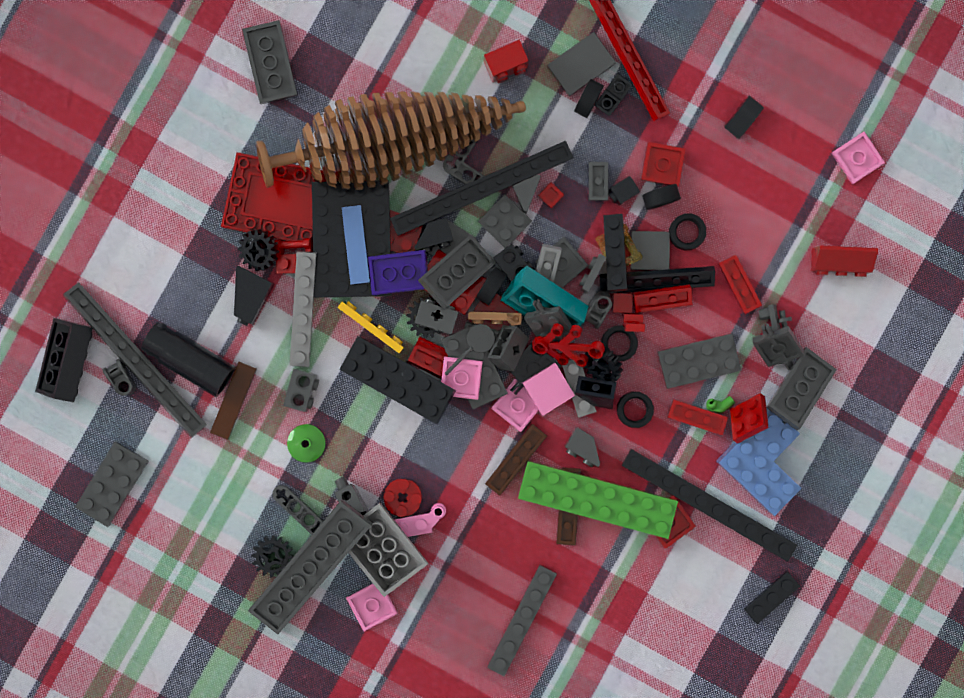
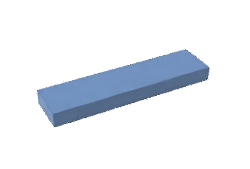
M361 205L341 207L350 284L370 283Z

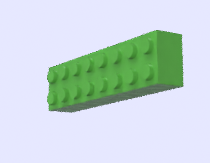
M529 460L518 499L666 539H669L678 501L672 498Z

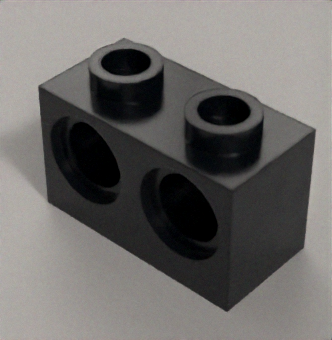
M512 244L493 257L500 269L508 275L507 278L510 282L516 276L515 272L518 268L529 266L535 270L529 260L525 262L521 257L523 255L521 249L517 245L514 247ZM506 253H513L515 256L514 262L507 263L504 260V255Z

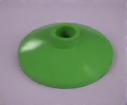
M303 424L297 426L288 436V451L293 458L300 462L315 461L324 452L325 437L321 430L313 425ZM304 440L309 442L308 447H303L302 442Z

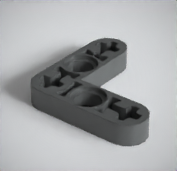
M474 139L469 140V142H472V145L467 146L465 154H459L456 151L455 155L458 158H462L461 162L458 159L456 160V169L451 168V170H448L447 162H452L454 156L449 155V153L443 162L444 171L465 185L475 181L477 175L480 178L484 177L483 174L464 163L478 142H474ZM466 170L473 173V178L470 181L462 178V174Z

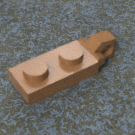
M469 311L468 319H471L472 323L483 324V320H491V324H503L504 320L508 321L511 326L521 325L522 314Z

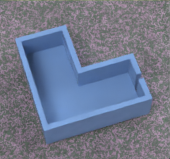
M767 409L769 428L740 443L734 441L716 462L771 515L776 516L799 492L801 487L774 461L800 433Z

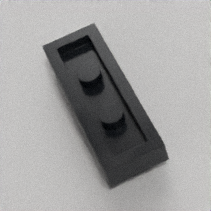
M785 571L749 603L744 610L758 624L796 591L800 585Z

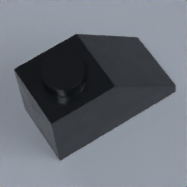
M578 376L575 395L593 406L613 409L617 382Z

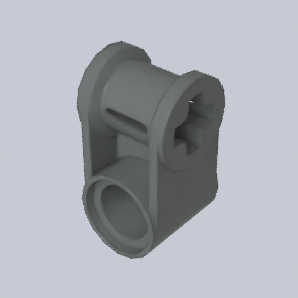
M604 290L595 294L588 305L589 308L585 321L594 325L596 329L602 325L612 307L611 295ZM602 298L608 300L604 305L598 303Z
M117 359L116 363L112 366L102 369L104 375L119 395L130 396L135 393L136 384L125 364L120 359ZM124 382H127L129 384V390L127 392H124L122 390V385Z

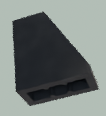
M237 266L234 316L238 317L237 321L245 326L248 324L254 325L274 284Z

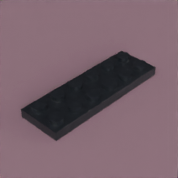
M357 336L339 369L435 424L439 423L456 392L455 389Z

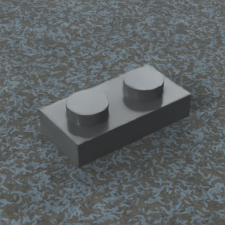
M608 162L588 163V201H608Z

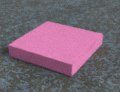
M865 131L831 153L851 184L856 183L885 164Z
M444 356L441 382L456 390L453 397L478 400L483 361L463 359L448 375H445V372L458 358Z
M556 363L551 364L522 382L542 416L575 396Z
M514 379L506 389L508 394L500 397L491 409L518 431L522 432L538 412V409L525 387L517 395L514 394L517 388L513 392L510 391L518 382Z
M373 583L346 597L364 632L398 614L389 595L383 597Z

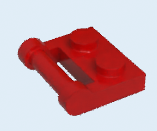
M305 238L304 240L295 241L275 240L274 243H278L275 249L279 250V253H276L278 258L276 260V274H295L296 254H284V249L305 248L306 252H313V239Z

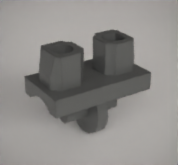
M776 304L768 305L767 308L759 310L760 320L770 319L772 325L770 328L773 331L780 329L779 323L784 328L788 326L787 321H792V317H786L785 310L779 311L780 319L778 318Z

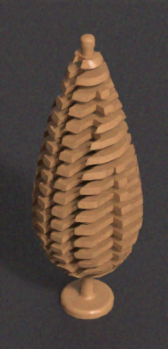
M405 91L397 93L399 98L394 97L393 92H386L384 94L386 99H382L380 93H372L374 101L369 100L366 94H362L359 96L361 103H356L354 96L348 97L347 107L343 105L341 99L335 101V112L334 110L332 111L330 105L326 106L323 109L325 112L323 114L324 122L320 113L317 112L313 116L314 120H312L315 140L308 122L302 129L305 149H302L299 139H297L295 151L269 156L266 145L261 140L256 141V149L267 188L274 185L272 168L298 163L306 172L304 163L309 160L310 170L316 181L320 183L322 181L320 171L322 167L329 186L336 188L337 180L334 172L336 170L342 189H350L349 184L351 180L356 190H363L362 183L365 180L369 188L375 187L374 180L376 178L379 179L381 185L388 183V174H390L393 181H396L400 178V170H402L404 177L411 175L412 166L415 172L423 170L422 165H424V162L426 166L430 167L434 164L433 161L436 158L439 161L444 160L447 152L451 156L456 154L458 145L461 149H464L469 145V140L474 139V142L480 140L479 128L482 135L484 134L486 137L491 133L490 123H492L495 130H498L502 127L500 120L502 116L506 123H508L513 118V113L525 112L526 105L524 101L510 104L509 100L501 98L503 106H500L496 97L488 96L487 100L490 106L487 107V102L481 95H475L473 100L472 96L462 95V98H460L457 93H451L447 97L444 92H437L438 95H435V97L432 92H424L425 96H421L418 92H410L412 97H409Z

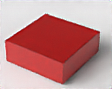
M552 182L538 195L551 209L564 196Z
M613 293L612 312L632 313L633 294Z

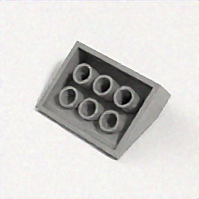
M378 503L363 514L373 524L349 551V554L383 597H385L429 563L383 505Z

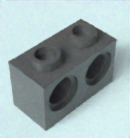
M293 369L283 406L303 412L311 409L314 402L312 393L313 390H317L319 384L317 375ZM303 376H307L310 380L307 387H303L300 384V379ZM297 395L304 397V403L301 406L295 403Z

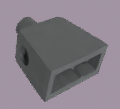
M345 476L335 481L339 491L335 492L338 502L343 499L362 515L368 511L355 485H349ZM351 494V498L347 500V495Z

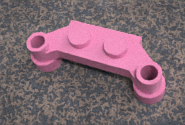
M435 503L429 513L394 520L407 537L432 533L433 526L440 518L445 516L446 507L442 503ZM437 508L442 510V513L439 515L435 513Z

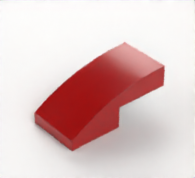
M623 313L625 331L645 332L642 313Z

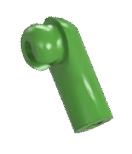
M730 396L722 402L709 399L706 407L711 412L721 414L733 406L735 402Z

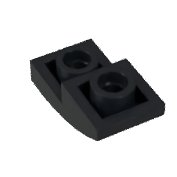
M617 73L594 106L610 117L633 86V83Z
M749 95L737 108V112L724 125V128L737 139H740L764 107Z

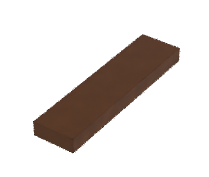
M238 362L210 433L229 440L257 368Z
M532 424L486 481L485 485L500 496L547 435Z
M562 467V470L581 474V469ZM559 510L556 544L576 545L577 514Z

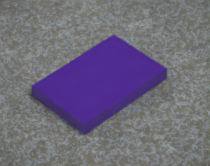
M426 250L368 257L372 295L425 289L418 280L428 272Z

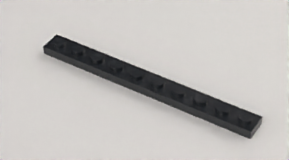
M563 141L393 216L390 220L397 236H400L572 160L574 157L567 142Z
M630 449L622 463L623 467L787 562L797 547L795 543Z

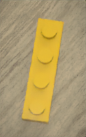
M349 301L346 304L341 302L337 307L400 354L403 351V341L395 335L393 338L386 334L388 332L387 329L380 324L376 327L371 323L373 319L364 312L362 315L356 312L357 307Z

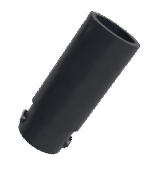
M157 322L151 328L141 346V350L146 352L147 355L153 356L160 364L214 397L220 395L236 366L178 331L171 330L166 324Z

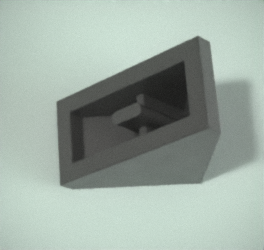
M535 175L512 186L522 211L526 214L541 178L540 175Z

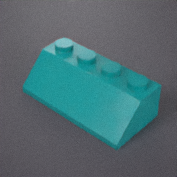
M525 266L514 277L501 297L502 302L524 316L526 313L536 311L532 303L537 299L540 300L545 308L560 306L572 326H580L584 323L589 308L587 304L529 266Z

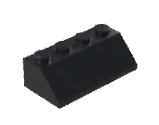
M53 318L35 392L53 399L69 402L75 401V397L78 394L79 381L83 375L84 361L88 354L89 341L92 338V327Z

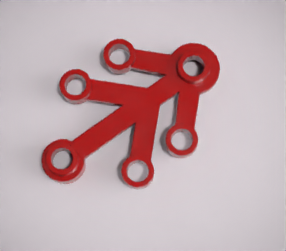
M558 323L553 325L551 331L545 337L538 336L532 341V348L536 353H548L561 365H567L571 358L578 366H586L588 357L585 354L578 355L574 351L588 352L595 359L601 358L605 351L604 344L600 341H594L591 344L570 343L575 338L581 336L583 330L579 325H573L570 332L559 342L552 341L556 336H561L564 331V327Z

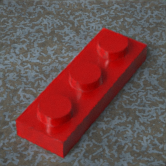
M733 255L718 263L744 314L762 306L737 255Z
M690 284L633 293L636 313L693 305Z
M674 399L667 418L719 435H723L728 420L726 416Z

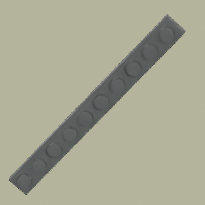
M79 282L63 294L64 298L191 438L206 427L207 424Z

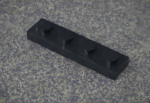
M623 214L603 215L608 292L626 291L628 286Z

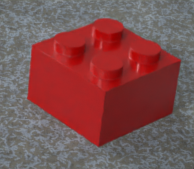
M520 39L484 54V64L492 83L496 81L498 84L508 80V76L513 74L515 76L521 75L528 68L529 60Z

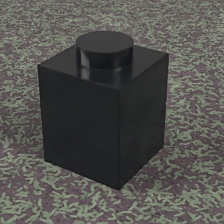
M628 176L609 189L611 193L608 195L614 204L617 203L620 206L639 194L640 191L631 176Z

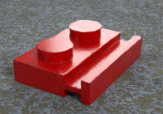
M419 336L407 362L442 379L444 356L448 357L443 347Z

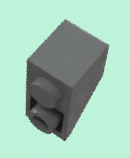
M575 427L564 445L567 448L566 452L575 458L577 455L584 458L583 463L590 467L594 465L599 467L600 461L594 437Z

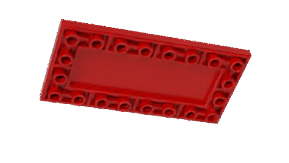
M237 152L221 227L246 233L251 230L261 229L262 232L268 231V237L274 236V239H281L283 241L304 240L305 238L313 239L312 182L318 181L313 178L310 168L306 167V172L300 165L295 164L272 168L274 185L267 188L258 157ZM320 170L322 174L321 182H326L323 170Z

